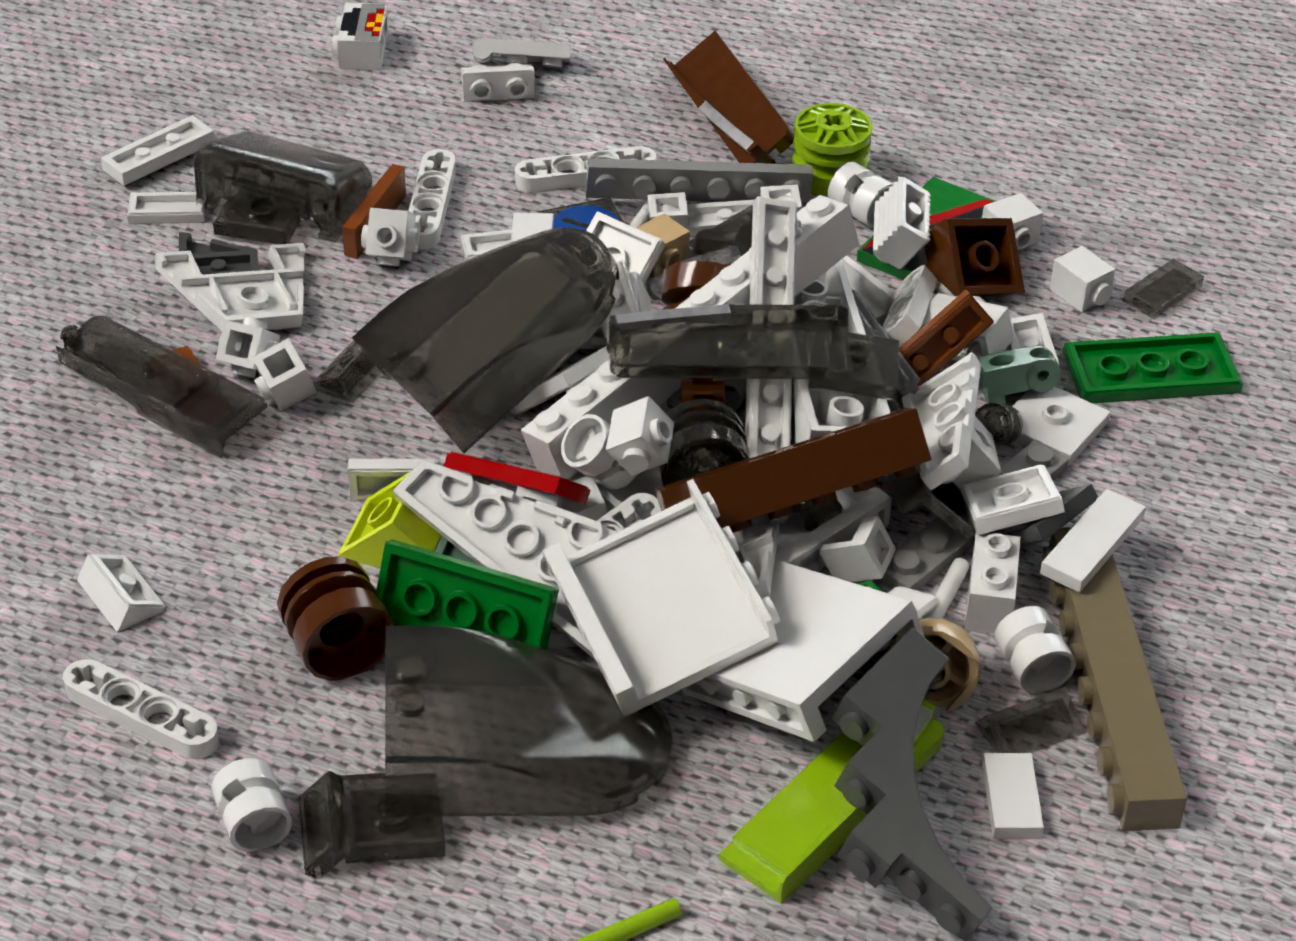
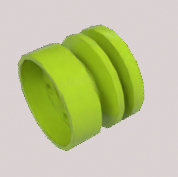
M822 103L803 109L796 116L792 164L812 165L814 174L810 194L827 197L832 178L848 162H856L869 170L873 124L868 115L858 108L839 103Z

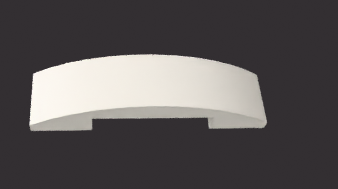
M798 184L760 187V197L797 202V212L802 209ZM685 192L647 195L650 220L665 213L689 230L690 235L706 236L752 233L754 200L687 204Z

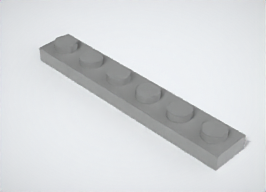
M588 158L585 193L586 198L648 200L647 195L685 192L686 201L726 202L754 200L757 196H760V187L798 184L801 203H808L814 173L812 165Z
M1034 440L1000 467L1001 473L997 476L1042 464L1045 465L1051 479L1054 481L1067 470L1069 459ZM960 498L898 547L883 578L877 580L891 589L901 586L918 591L952 564L954 559L959 558L973 547L976 530L963 499Z

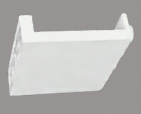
M693 479L687 481L691 495L690 498L566 556L559 542L542 550L550 572L624 717L779 643L774 624L780 622V618L769 596L760 598L755 589L760 586L753 567L748 560L740 563L735 554L740 551L733 532L729 526L721 529L716 518L720 517V513L713 497L709 492L701 494Z
M777 561L774 564L769 598L773 602L780 618V622L774 624L779 643L681 690L691 697L815 742L826 731L818 709L819 705L895 634L904 636L913 628L924 637L918 620L917 609L913 605L912 600L904 597H898L804 567Z

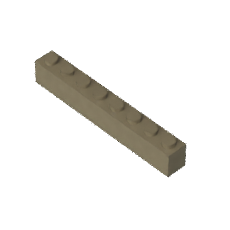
M1072 527L1060 528L1050 537L1049 546H1044L1042 549V561ZM1112 554L1080 593L1051 579V600L1054 605L1060 604V633L1062 637H1069V649L1075 658L1076 667L1074 670H1078L1079 673L1077 684L1078 698L1080 704L1087 705L1089 709L1087 715L1088 735L1090 740H1097L1098 742L1097 767L1100 776H1107L1108 778L1107 804L1110 813L1118 814L1122 831L1179 829L1187 796Z

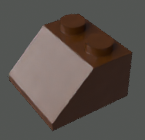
M946 218L930 228V241L924 246L928 269L954 296H959L965 289L972 296L1022 295L1025 293L1012 218Z

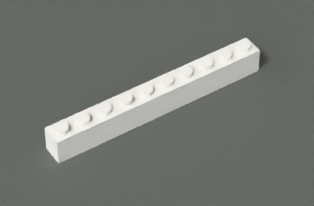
M819 195L810 200L804 208L797 212L795 296L860 245L848 204ZM751 248L676 307L687 308L729 304L731 316L728 319L705 323L689 321L653 325L641 336L633 339L617 355L601 364L594 373L580 384L572 387L566 395L547 410L540 412L533 421L521 429L537 470L569 479L578 470L564 462L561 455V442L564 433L577 418L586 414H594L611 424L614 409L648 396L660 406L681 387V379L692 377L693 368H701L725 345L731 349L748 335Z

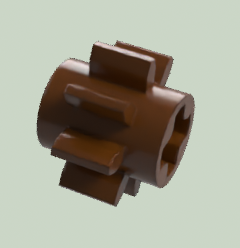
M693 368V379H681L682 411H693V422H714V411H725V378H714L713 368Z

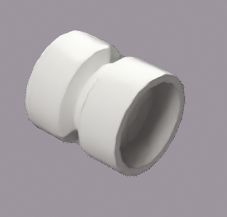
M848 162L832 178L827 198L848 204L853 217L873 229L875 201H879V197L884 196V192L889 191V187H893V183L879 175L874 176L873 172L856 162Z
M586 414L577 418L570 424L561 442V455L564 462L608 489L618 490L626 487L635 479L637 474L631 476L606 451L610 423L594 414Z
M1026 606L1017 609L998 624L995 631V641L1005 659L1010 661L1015 677L1026 692L1036 694L1053 690L1064 684L1071 677L1076 667L1075 658L1044 608Z
M258 758L240 759L223 767L214 776L211 784L212 795L219 813L223 817V823L230 842L237 850L246 853L255 852L277 845L289 834L292 827V817L284 797L280 794L279 785L273 770L266 761Z

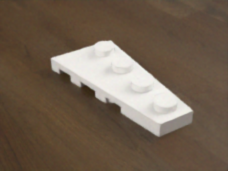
M973 352L919 386L916 394L913 395L910 392L902 397L904 408L917 409L932 458L931 461L919 464L921 472H919L920 477L930 491L941 484H948L954 481L969 465L981 363Z

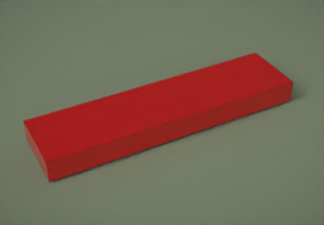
M455 452L447 453L444 467L472 476L473 478L514 488L522 486L587 505L591 491L587 486L559 476Z

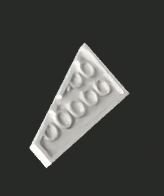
M424 459L393 490L397 500L476 564L556 588L558 586L550 572L542 551L543 549L559 542L565 555L568 556L617 532L603 527L601 522L536 500V502L516 496L514 491L500 486L497 489L474 481L472 476ZM559 590L552 625L594 658Z

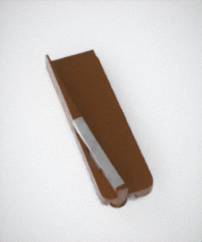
M716 31L711 33L675 65L672 62L669 63L665 58L663 59L739 163L776 164L775 159L773 160L769 153L776 148L781 154L792 145L795 136L793 131Z

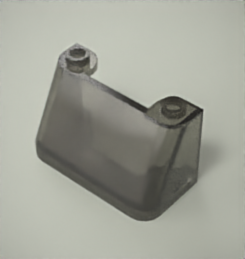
M243 131L206 142L194 155L196 204H203L205 209L215 211L221 203V198L228 201L232 200L237 193V188L299 204L300 220L308 222L311 219L320 229L318 239L336 243L341 237L342 226L372 190L371 172L361 161L252 131Z

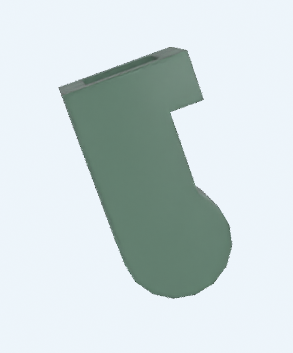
M1031 346L978 356V360L981 363L982 391L990 409L1005 406V395L1028 391L1029 389L1037 392H1046L1058 385L1061 379V370L1053 353L1043 346Z

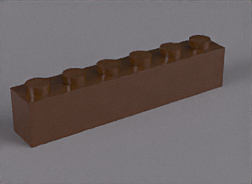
M904 408L664 485L654 490L660 509L663 511L691 497L687 481L693 479L701 494L709 492L713 497L720 513V517L716 518L721 528L729 526L734 533L753 526L751 519L764 514H768L769 520L790 515L795 512L793 505L810 500L811 506L837 499L835 491L852 486L853 492L864 491L878 486V478L894 473L895 479L914 475L921 472L919 464L931 461L932 458L917 409Z

